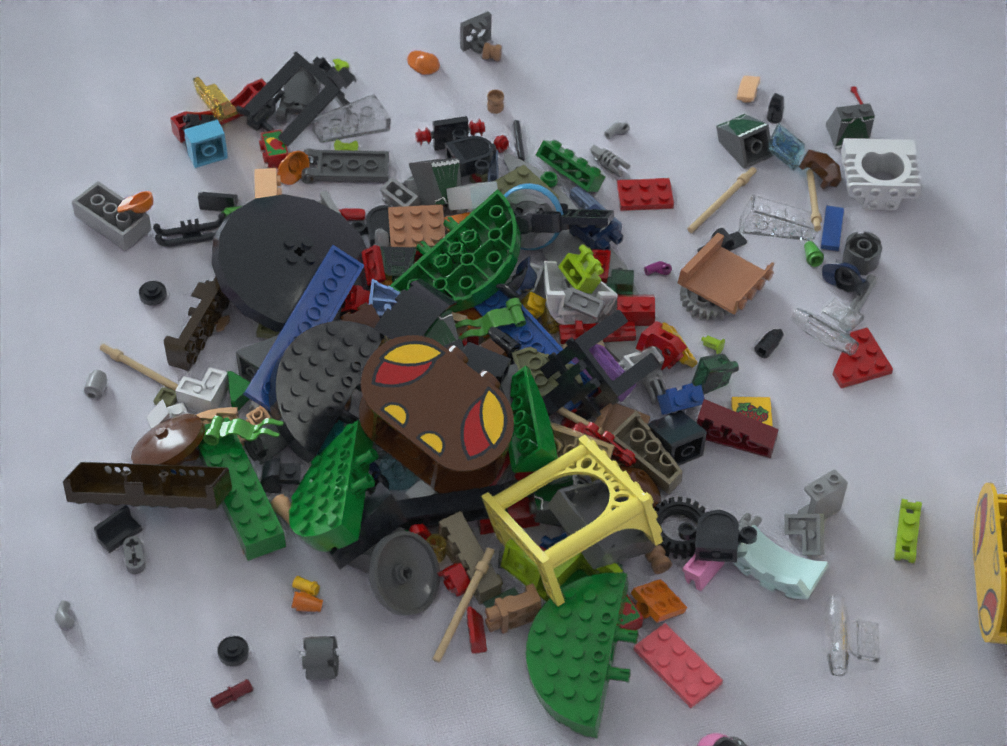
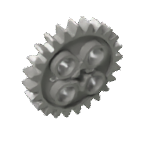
M681 286L680 301H683V307L687 306V312L692 310V316L699 314V319L705 316L706 321L709 320V317L716 321L717 316L723 319L724 314L728 317L730 316V312Z

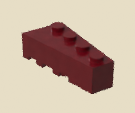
M706 399L703 400L697 418V424L707 432L706 441L767 458L772 457L779 429Z

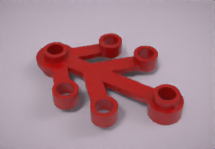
M581 422L573 426L572 429L615 445L612 457L615 460L629 467L636 463L635 454L631 450H623L613 441L615 436L609 431H605L603 435L599 434V427L593 422H589L587 426Z

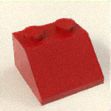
M654 294L618 295L617 310L622 312L628 322L634 321L635 326H651L655 323Z

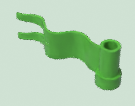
M512 298L505 303L506 308L491 310L480 319L459 321L455 324L456 329L463 326L481 328L468 330L458 338L464 340L470 336L482 337L489 334L488 330L491 327L514 323L516 327L524 326L526 320L521 309L520 299Z
M214 416L209 429L204 434L203 440L209 445H217L220 438L231 434L239 435L248 441L255 440L261 434L279 437L280 433L261 427L266 424L283 426L284 422L266 418L260 424L253 425L239 418L224 422L221 416Z

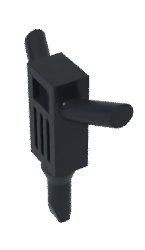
M280 90L256 116H253L239 105L235 108V112L248 117L246 124L257 132L261 127L267 132L274 131V128L266 121L275 113L276 103L285 92Z

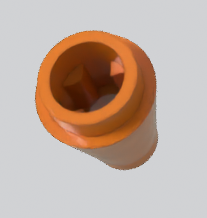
M303 591L295 592L291 608L296 609V611L321 612L323 600Z

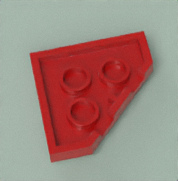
M866 327L850 333L832 375L839 387L845 388L892 374L893 368L870 330Z

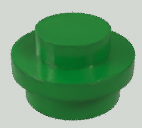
M546 171L540 177L549 188L556 186L558 183L557 175L554 172Z

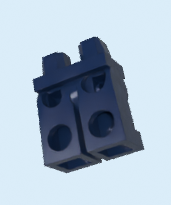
M594 204L593 206L588 208L592 210H602L597 204ZM613 219L605 228H595V225L580 228L577 225H573L569 229V233L572 236H578L586 246L591 247L592 251L593 249L610 250L611 244L609 242L612 241L618 245L623 241V234L619 231V224L616 221L614 222Z

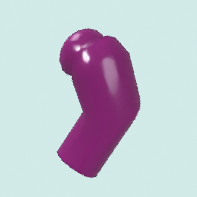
M662 261L644 267L646 275L655 272L669 275L672 271V266Z

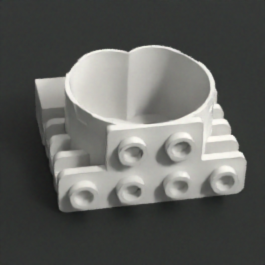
M844 138L841 153L843 166H845L848 196L854 197L862 205L863 210H898L903 198H918L920 196L922 188L920 177L918 176L915 140ZM866 172L873 174L887 172L896 178L892 180H879L871 177Z

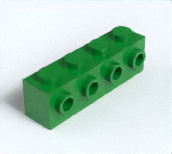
M554 139L552 141L543 140L535 155L588 192H598L606 178L601 174L600 169L589 166L587 160L576 157L574 151L563 148L562 143Z

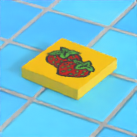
M770 397L731 398V408L733 411L773 427Z

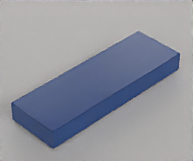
M826 205L820 249L839 251L844 208Z

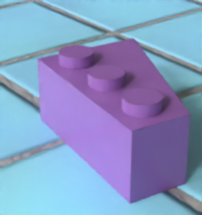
M596 344L589 349L612 381L625 372L604 346ZM576 357L571 360L574 364L579 362ZM585 369L583 372H584L590 379H592V377L589 375V373H588V372L586 371V369ZM637 384L618 397L620 402L624 401Z

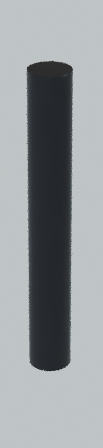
M515 120L513 121L517 156L518 159L525 161L520 121Z

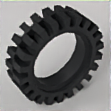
M674 497L669 498V503L665 499L661 502V505L658 503L655 506V511L658 515L656 520L660 527L662 522L672 515L687 516L697 525L700 517L707 512H705L703 505L698 508L699 502L695 501L692 505L690 504V498H687L686 502H682V497H678L677 502H675ZM662 530L663 542L659 545L666 551L665 556L669 557V554L673 553V559H677L678 554H681L682 559H686L687 554H689L690 558L693 557L696 540L676 541L666 536Z

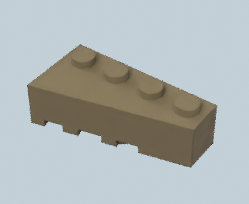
M637 410L612 433L615 436L613 441L623 450L629 449L635 454L636 463L632 465L645 471L655 484L668 495L682 482L683 471L669 452H666L659 439L653 435L647 423H644Z
M460 511L439 521V544L452 564H462L471 581L476 572L475 567L478 561H481L484 556V551ZM491 562L488 564L489 569L486 575L483 574L474 593V597L479 604H483L501 595L503 581L500 575L494 571Z

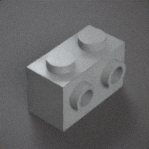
M393 177L380 189L383 196L382 200L388 206H421L419 197Z

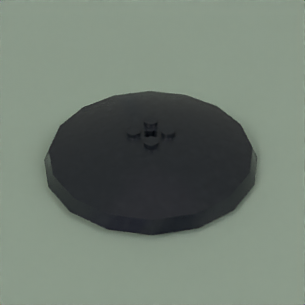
M282 194L256 198L228 214L213 237L211 265L222 292L244 316L275 332H281L332 245L364 264L362 251L367 248L362 236L340 213L313 199ZM363 267L354 285L362 286L364 290L370 291L371 286L367 285L365 269ZM345 300L333 321H341L340 317L346 314V312H342V308L346 305Z

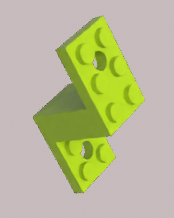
M511 538L505 545L501 567L525 586L533 583L539 597L547 602L550 597L546 593L538 567ZM581 552L553 569L559 587L578 569L588 576L601 573H623V570L616 563L593 569Z

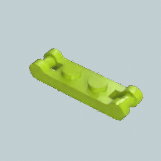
M901 499L894 560L900 561L904 559L908 560L909 563H915L922 502L915 501L913 503L908 502V499ZM906 509L913 510V514L907 513Z

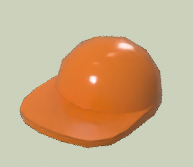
M415 50L410 52L407 57L408 65L420 74H432L440 68L439 59L434 54Z
M302 151L289 153L277 170V175L281 176V182L291 185L300 180L302 170L309 168L308 156Z
M143 191L126 198L117 208V212L131 210L138 214L146 213L153 206L154 198L150 191Z

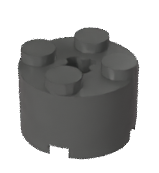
M865 231L863 234H858V232L852 233L846 240L842 263L846 262L854 265L861 275H867L868 272L875 270L878 267L882 253L880 238L873 233Z
M336 636L305 637L303 646L304 650H306V656L302 657V668L306 669V679H336L339 671V655L336 654V649H338Z

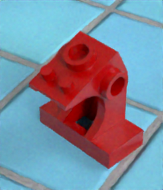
M656 321L641 332L635 349L643 352L649 347L659 348L664 356L661 370H664L666 367L670 369L684 356L682 352L687 346L679 337L662 329L663 324Z

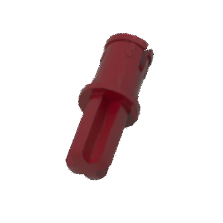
M248 679L233 687L228 686L227 690L210 698L211 705L214 709H218L232 701L235 703L238 698L253 692V687Z

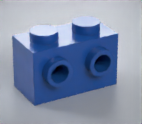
M693 383L683 385L682 390L678 391L677 387L665 390L666 394L657 396L662 415L702 405L705 399L701 385L693 386Z

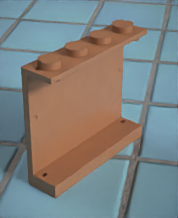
M717 233L681 269L678 284L735 315L739 310L744 309L747 301L754 298L757 290L760 291L766 281L771 280L774 274L772 270L775 263L772 262L770 265H767L765 270L721 247L724 236Z

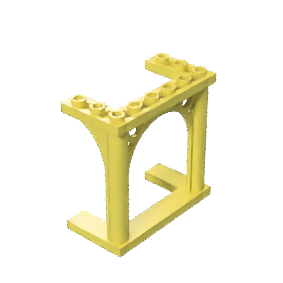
M586 435L578 438L579 446L493 497L489 492L481 496L497 539L505 547L506 543L512 538L536 564L546 593L557 606L565 601L553 569L598 541L623 529H639L644 531L645 536L655 546L663 542L660 534L662 529L656 520L658 515L652 507L654 501L648 492L644 493L638 482H633L626 471H622L615 460L611 461L608 454L604 450L601 451L596 442L590 440ZM589 475L592 482L598 479L604 482L610 491L609 503L604 512L592 523L544 552L504 510L553 480L564 476ZM619 497L628 498V500L624 502L615 501Z

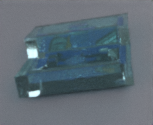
M779 123L771 136L768 151L793 171L799 166V157L804 153L805 144Z

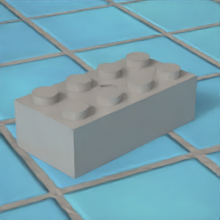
M99 181L72 201L75 217L125 251L152 230L150 217L147 213L138 214L131 210L117 212V208L125 199Z

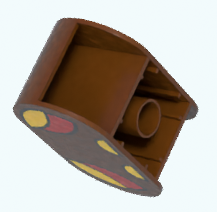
M407 335L397 337L378 347L370 356L363 369L359 420L364 433L370 440L439 494L490 486L503 469L514 429L513 411L509 401L499 390V381L488 371L482 370L479 374L467 365L469 362L467 356L455 346L451 345L446 349L439 342L424 336Z

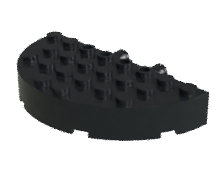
M332 321L311 327L300 334L286 348L274 366L270 378L269 406L272 418L284 422L283 426L275 425L288 442L290 449L307 463L316 457L336 420L339 419L347 425L359 420L358 417L345 410L344 406L353 390L357 389L361 392L363 369L385 336L368 325L350 321Z

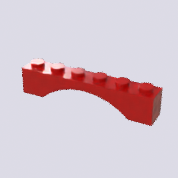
M262 78L249 83L232 100L210 111H184L170 117L172 133L180 143L186 141L184 130L181 129L186 126V123L183 122V116L186 114H199L200 121V115L202 114L214 115L221 125L244 116L235 112V108L238 105L245 108L267 83Z

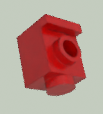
M353 285L345 298L346 305L342 308V312L354 314L358 311L357 307L366 302L369 305L370 291L364 290L362 286Z
M453 563L437 573L439 577H444L445 580L443 582L446 589L451 591V593H455L456 597L465 594L466 588H468L471 582L461 563Z

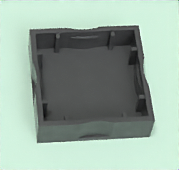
M600 479L589 484H578L559 489L548 504V507L570 536L592 523L604 512L609 503L610 491ZM619 497L615 501L624 502L627 501L628 498ZM623 529L608 535L581 553L591 567L597 569L650 553L656 546L645 536L644 531L639 529Z

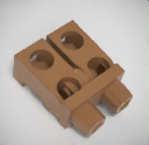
M534 584L525 586V592L519 595H509L504 597L503 600L501 597L495 599L494 606L485 609L487 616L485 623L489 632L500 629L502 634L508 632V629H514L534 621L541 609V599Z

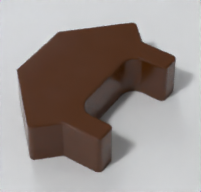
M808 150L799 168L801 170L806 168L813 170L823 180L820 184L822 189H826L829 186L837 187L842 180L840 165L826 153Z

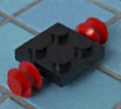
M467 116L433 121L432 132L427 127H425V131H421L418 128V132H415L416 143H420V146L425 141L429 145L433 139L434 151L444 150L445 143L453 141V130L464 129L466 137H468L469 132L472 136H475L476 133L483 136L485 124L478 119L477 123L471 120L468 126Z

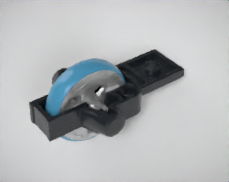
M526 183L517 185L504 194L516 217L521 235L520 249L523 250L542 249L550 245L562 230H569L573 225H577L580 228L588 227V225H595V228H605L614 218V210L568 209V204L560 203L550 190L537 184Z

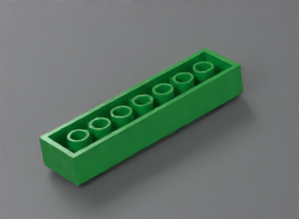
M228 417L224 418V422L230 421ZM211 423L205 425V432L209 429ZM231 434L220 438L217 445H209L202 439L196 449L199 450V457L203 466L229 468L232 490L221 505L247 560L250 561L285 548L284 531L238 436Z

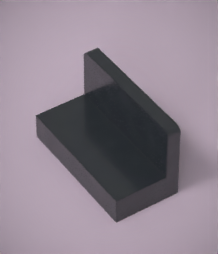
M199 192V209L223 211L228 207H237L238 195Z
M125 505L95 526L94 531L99 544L110 554L121 546L125 539L135 536L142 531V527L131 516L130 508Z

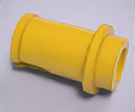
M296 576L293 580V588L314 597L318 595L320 585L316 581L311 582L300 576Z

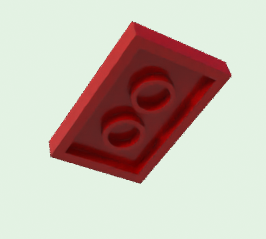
M670 178L617 180L620 211L674 208Z

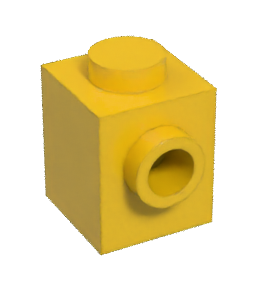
M530 291L520 301L536 320L544 313L545 298Z

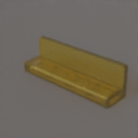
M199 76L192 79L197 94L214 116L217 117L218 121L238 114L236 108L215 83L206 86Z

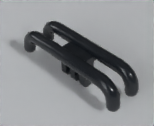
M220 213L217 221L199 224L198 218L194 220L195 224L191 223V219L187 220L188 225H185L183 220L180 221L181 227L162 229L158 223H155L153 225L156 233L155 240L157 244L163 247L213 240L216 232L201 234L200 231L219 228L226 216L224 213ZM182 234L183 236L182 238L165 240L162 238V236H173Z

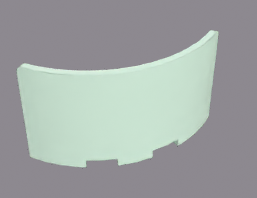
M752 525L751 527L757 530V540L753 544L739 543L737 563H734V565L747 577L751 574L761 581L759 585L772 592L777 589L785 592L786 597L808 599L829 566L828 562L809 560L794 555L776 545L756 525Z

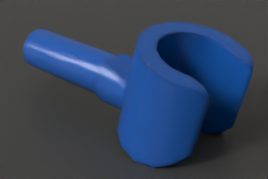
M564 533L552 539L545 535L541 538L542 543L540 546L549 549L558 541L567 538V534Z

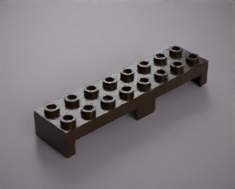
M216 276L213 281L198 282L192 292L191 297L201 299L197 308H189L188 316H191L179 338L166 336L163 340L167 363L170 366L189 371L192 364L196 363L199 352L205 348L206 340L212 336L215 323H218L223 311L229 307L230 300L222 292Z
M80 462L63 481L67 502H74L76 504L94 503L95 505L112 504L114 506L131 505L133 507L142 505L214 510L219 507L232 490L229 468ZM109 466L112 472H107L105 467ZM115 467H118L120 469V472H117L115 470ZM128 467L130 470L124 471L123 468ZM164 468L167 472L161 473V469ZM174 469L176 474H172L170 470ZM179 470H185L186 475H181ZM189 470H193L195 474H189ZM198 470H202L204 476H200Z

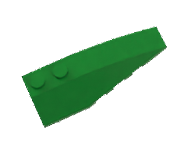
M525 365L512 376L510 397L513 398L511 408L514 417V429L508 450L511 468L514 473L537 471L558 458L553 430L544 401L529 367Z

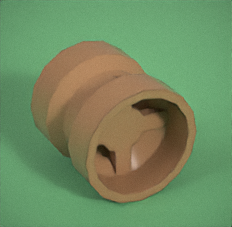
M485 42L482 58L486 60L491 58L494 61L500 62L502 45L496 44L494 46L491 43Z
M497 89L489 91L487 94V110L494 114L501 113L504 109V93Z
M657 545L652 552L645 554V558L652 564L651 568L655 574L664 573L672 566L670 558L665 556L666 551L661 545Z

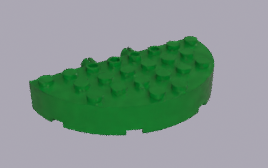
M498 189L459 224L452 217H448L447 219L450 222L445 220L443 225L450 232L431 248L425 241H421L420 243L423 247L418 244L416 250L423 256L394 281L390 287L399 292L403 289L408 291L413 281L422 279L457 301L456 305L447 309V311L451 310L454 313L472 308L494 295L499 290L496 288V285L500 283L505 284L517 264L521 247V235L516 217L508 200Z
M359 420L353 424H348L343 429V432L320 455L312 460L310 468L291 497L292 503L289 509L290 527L301 539L317 551L329 552L333 547L340 549L359 539L365 493L367 489L375 485L373 477L368 474L369 467L372 462L379 459L377 451L372 448L373 441L364 433Z
M627 573L595 574L576 580L563 587L561 592L565 602L557 606L550 598L536 615L527 638V668L532 687L541 705L557 722L563 723L572 731L588 737L598 738L610 680L626 683L630 681L631 669L612 667L618 641L637 644L636 639H638L639 635L638 630L620 628L629 587Z

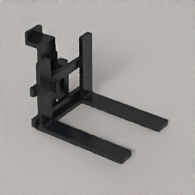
M295 51L293 53L294 56L245 106V109L253 116H256L300 69L314 84L317 83L316 79L320 81L325 88L278 136L286 146H289L334 98L345 112L351 113L349 108L352 105L344 98L345 95L340 89L342 87L346 89L353 81L356 82L357 79L345 67L338 72L324 57L320 59L318 56L313 60L314 64L312 65Z
M617 310L575 340L571 337L565 342L567 347L557 355L555 352L551 353L548 356L550 360L540 368L547 379L558 371L561 374L556 379L559 385L542 397L549 417L569 401H572L574 405L581 401L584 406L577 410L575 414L585 420L590 419L592 416L596 419L601 415V409L609 403L615 405L620 401L618 397L661 365L654 354L650 353L612 381L591 354L590 348L628 322L620 310ZM576 357L579 362L568 370L565 365ZM586 369L592 379L581 387L575 377ZM599 387L602 392L591 400L588 394Z

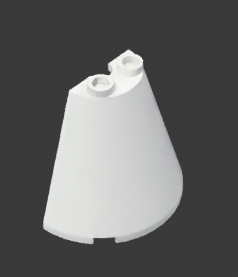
M544 261L546 304L551 316L562 325L575 324V321L582 320L583 324L597 322L598 320L564 306L566 294L564 291L554 290L556 287L563 289L561 282L566 277L558 268L556 261ZM602 281L594 292L589 294L606 302L600 317L603 314L606 315L612 309L618 297L617 293Z

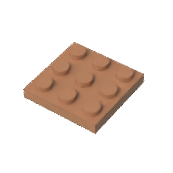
M443 205L388 207L391 247H415L413 252H417L416 247L418 244L423 247L420 243L421 241H425L432 248L445 237Z

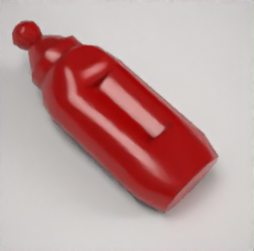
M343 208L339 210L346 220H365V209Z

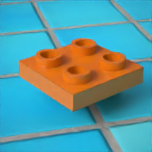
M662 579L634 587L630 593L636 599V607L643 616V619L652 617L656 622H660L683 614L687 609V606Z

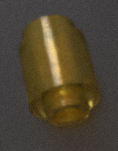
M545 306L544 313L540 316L544 329L548 333L555 334L559 332V325L562 324L558 323L551 316L547 306Z
M432 534L426 541L435 552L439 563L446 557V541L441 535Z

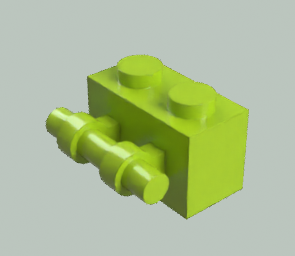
M581 245L579 247L580 255L567 253L558 268L573 288L592 294L602 281L598 275H601L604 270L601 267L600 261L593 257L591 249Z

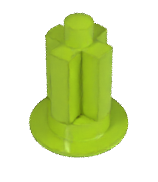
M709 335L701 338V341L704 342L703 345L716 350L717 355L723 351L725 339L720 341Z

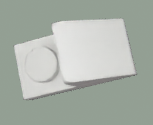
M161 400L146 417L152 429L167 419L188 414L183 402L166 407L164 400Z

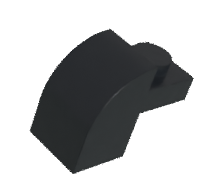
M280 458L265 462L262 466L260 479L264 492L281 493L282 484L299 485L301 464L281 463Z

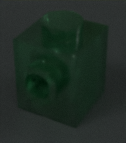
M612 269L611 277L607 279V286L617 295H633L634 270Z

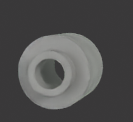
M94 370L89 374L83 390L88 398L99 399L102 397L108 381L105 372Z

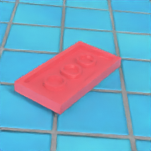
M666 623L634 645V651L690 708L694 707L723 683V680Z

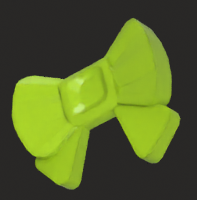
M333 59L334 67L338 72L343 67L350 68L348 62Z
M335 140L334 150L358 151V142L342 143L339 140Z

